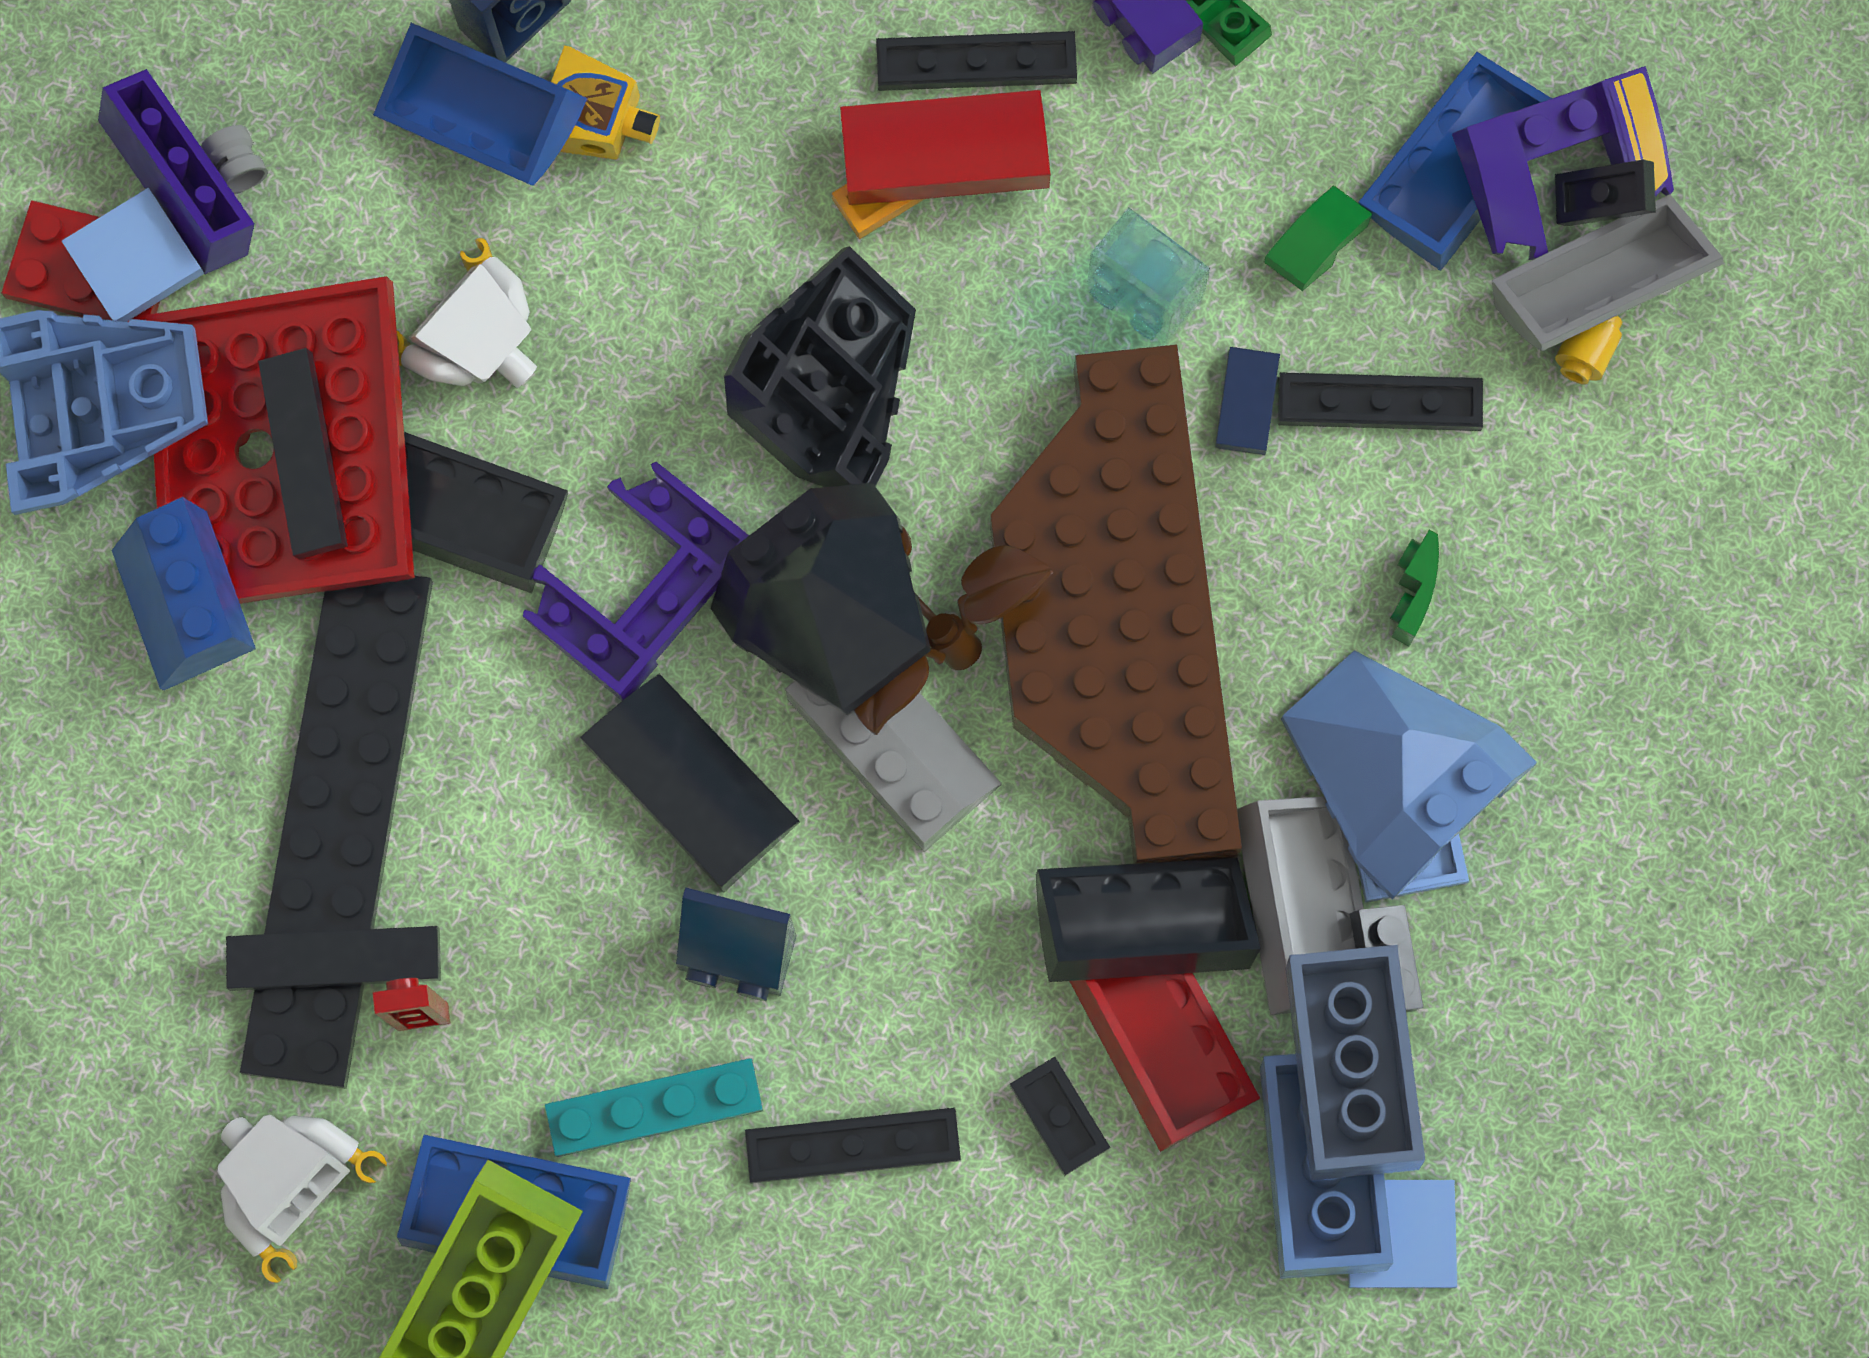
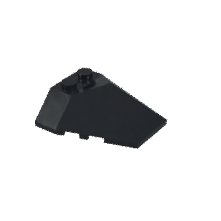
M850 246L842 248L745 335L724 375L727 415L798 478L822 487L873 483L876 486L890 458L892 444L886 442L891 416L898 414L900 399L894 397L898 373L906 369L916 309Z
M873 483L810 488L732 548L727 554L721 573L722 577L718 583L710 609L731 640L739 648L759 657L771 668L794 679L803 688L846 715L931 651L919 598L914 593L910 572H912L910 559L904 551L901 533H903L901 521Z

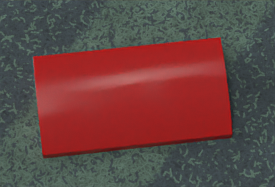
M1040 90L840 107L849 205L1050 188V163Z
M1193 973L1069 981L1160 1152L1261 1099Z

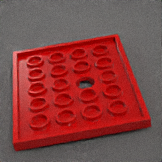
M384 276L146 315L147 321L189 324L195 327L208 419L207 425L154 454L157 508L184 497L207 511L240 604L415 578L393 281ZM307 348L313 352L348 547L298 559L292 553L274 450L272 457L264 466L250 469L241 463L239 448L247 443L251 433L266 432L272 438L258 361Z

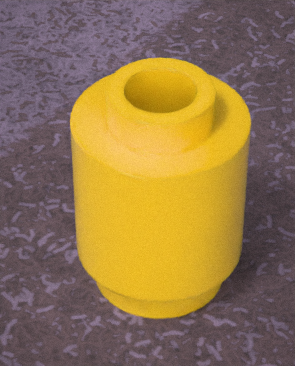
M1617 315L1563 341L1555 356L1556 362L1561 366V374L1579 384H1588L1589 380H1601L1622 337L1620 328L1623 322L1621 318Z

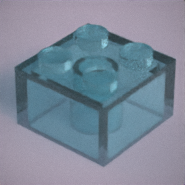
M1128 207L1091 252L1087 285L1091 287L1090 294L1102 306L1109 310L1118 307L1130 316L1131 320L1129 322L1140 335L1149 340H1154L1157 337L1167 344L1204 299L1210 268Z

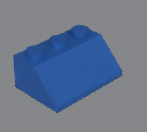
M181 497L137 517L111 551L159 688L167 690L256 650L207 511Z

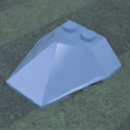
M42 310L0 318V374L10 384L19 460L6 464L11 512L14 515L64 505L208 424L196 330L193 325L130 319L129 322L103 320L100 316L83 315V318L56 315L53 311Z
M1355 650L1281 718L1310 776L1313 775L1327 801L1325 805L1332 819L1336 818L1349 843L1348 850L1355 863L1392 900L1429 866L1435 855L1495 798L1498 797L1500 799L1537 763L1499 725Z

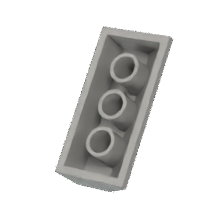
M793 681L785 688L789 703L923 852H926L1002 785L996 776L920 693L904 709L889 719L878 735H874L863 725L854 710L848 715L844 714L803 688L797 681Z

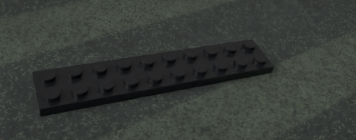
M415 576L413 579L324 592L264 934L374 929L433 585L430 577ZM364 984L254 990L240 1073L243 1075L347 1089Z

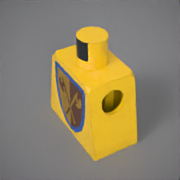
M564 45L551 82L588 99L560 152L618 159L626 136L652 144L659 128L660 115L636 108L640 98L637 82L628 75L572 47Z

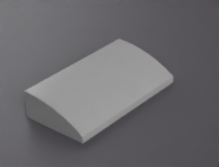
M1671 194L1655 201L1656 213L1619 218L1492 279L1494 304L1504 319L1521 337L1535 348L1544 351L1722 265L1723 256Z
M1325 797L1258 800L1237 809L1242 854L1254 924L1261 947L1259 953L1270 1015L1291 1013L1285 970L1289 955L1356 949L1349 913L1363 909L1356 864L1348 850L1349 843L1336 818L1332 819L1325 805L1327 802Z

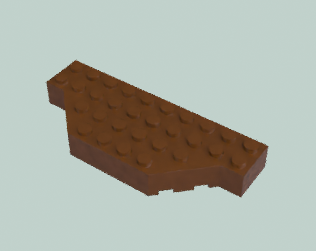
M1175 344L1075 355L1073 373L1078 409L996 507L990 518L992 548L1003 545L1016 547L1044 562L1053 571L1050 577L1031 596L1000 618L1013 728L1043 749L1058 764L1086 786L1089 785L1128 818L1134 864L1237 858L1242 849L1178 347Z

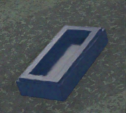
M1237 347L1229 348L1215 448L1258 455L1266 454L1280 354Z

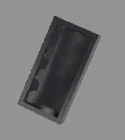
M404 432L413 551L532 594L536 584L532 579L534 571L539 564L543 566L565 507L568 490Z
M660 674L625 698L580 737L584 745L723 892L727 891L800 823L796 816Z
M1238 858L1038 869L1036 872L1039 926L1049 982L1245 970L1251 968L1261 949Z

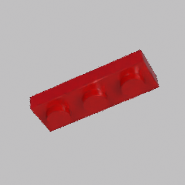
M418 978L391 980L386 982L387 990L372 992L375 1014L397 1031L451 1024L448 1003L427 984H419Z

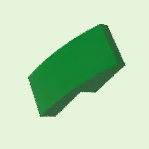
M1186 0L1203 22L1202 33L1235 67L1272 36L1271 25L1243 0Z
M1333 185L1283 234L1265 256L1264 263L1303 291L1333 266L1337 253L1368 227L1372 213Z
M1430 529L1421 543L1411 539L1397 566L1405 570L1398 584L1414 592L1415 596L1405 592L1391 615L1390 619L1398 623L1392 638L1408 647L1411 645L1425 618L1436 584L1439 541L1438 534Z

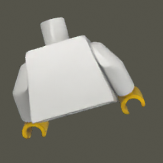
M477 238L475 241L482 255L477 258H469L464 251H460L462 262L468 272L409 336V339L414 344H410L397 331L399 366L403 365V367L430 381L457 386H466L473 381L483 383L497 370L516 388H519L537 368L517 348L532 330L526 322L530 311L520 278L497 257L492 256L487 241L483 238Z
M269 1114L263 1116L254 1127L245 1118H236L228 1123L222 1131L221 1140L231 1151L219 1163L217 1169L218 1174L225 1183L221 1190L225 1225L253 1257L259 1255L263 1259L262 1273L264 1277L270 1282L278 1283L281 1279L271 1268L272 1259L274 1257L285 1259L288 1266L293 1270L297 1268V1259L294 1253L288 1249H275L271 1245L272 1241L279 1246L286 1241L350 1172L344 1165L347 1161L355 1165V1172L361 1181L376 1183L375 1180L362 1173L361 1164L366 1158L374 1157L387 1167L385 1157L376 1151H361L357 1148L358 1141L323 1118L293 1115L281 1122Z

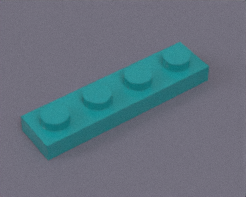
M752 1058L545 1104L556 1157L763 1111Z

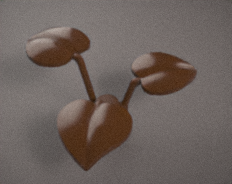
M902 526L903 533H901L904 551L909 556L912 550L911 538ZM1007 545L996 546L977 556L966 568L962 576L961 585L966 594L959 597L957 601L961 618L955 614L947 613L935 615L918 596L922 615L929 621L926 632L931 651L854 709L863 725L871 733L878 735L889 719L915 699L928 679L929 664L926 657L932 658L938 665L945 662L953 670H964L971 667L982 653V642L975 635L978 630L975 624H988L1011 612L1053 573L1051 568L1021 549Z

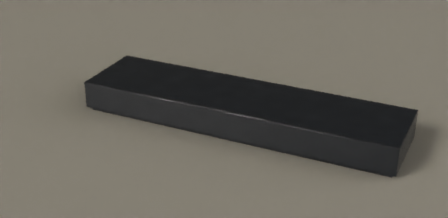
M1075 31L876 38L878 91L1077 84Z
M304 348L258 361L293 556L303 559L348 547L313 352Z
M1280 372L1278 377V425L1481 431L1483 428V378Z
M438 926L226 936V987L229 991L383 984L391 980L403 978H418L419 982L441 981L440 928Z
M955 1107L745 1130L750 1184L961 1161Z

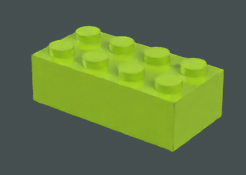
M487 1160L474 1180L379 1358H503L583 1211L494 1162Z

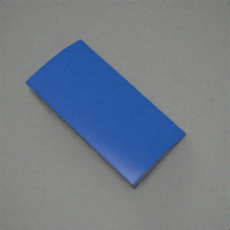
M411 22L373 115L534 186L563 148L588 98Z
M1476 52L1358 203L1372 213L1371 219L1387 233L1441 271L1481 220L1452 133L1552 98L1479 52Z
M423 1135L397 1234V1239L401 1246L436 1253L474 1180L487 1160H490L583 1211L548 1277L603 1289L609 1288L624 1221L631 1178Z

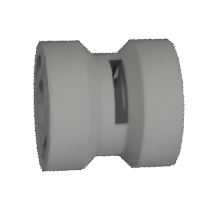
M232 125L218 130L207 137L201 145L234 194H239L260 184L268 174L262 158L253 154L251 148L254 142L247 128L243 125Z

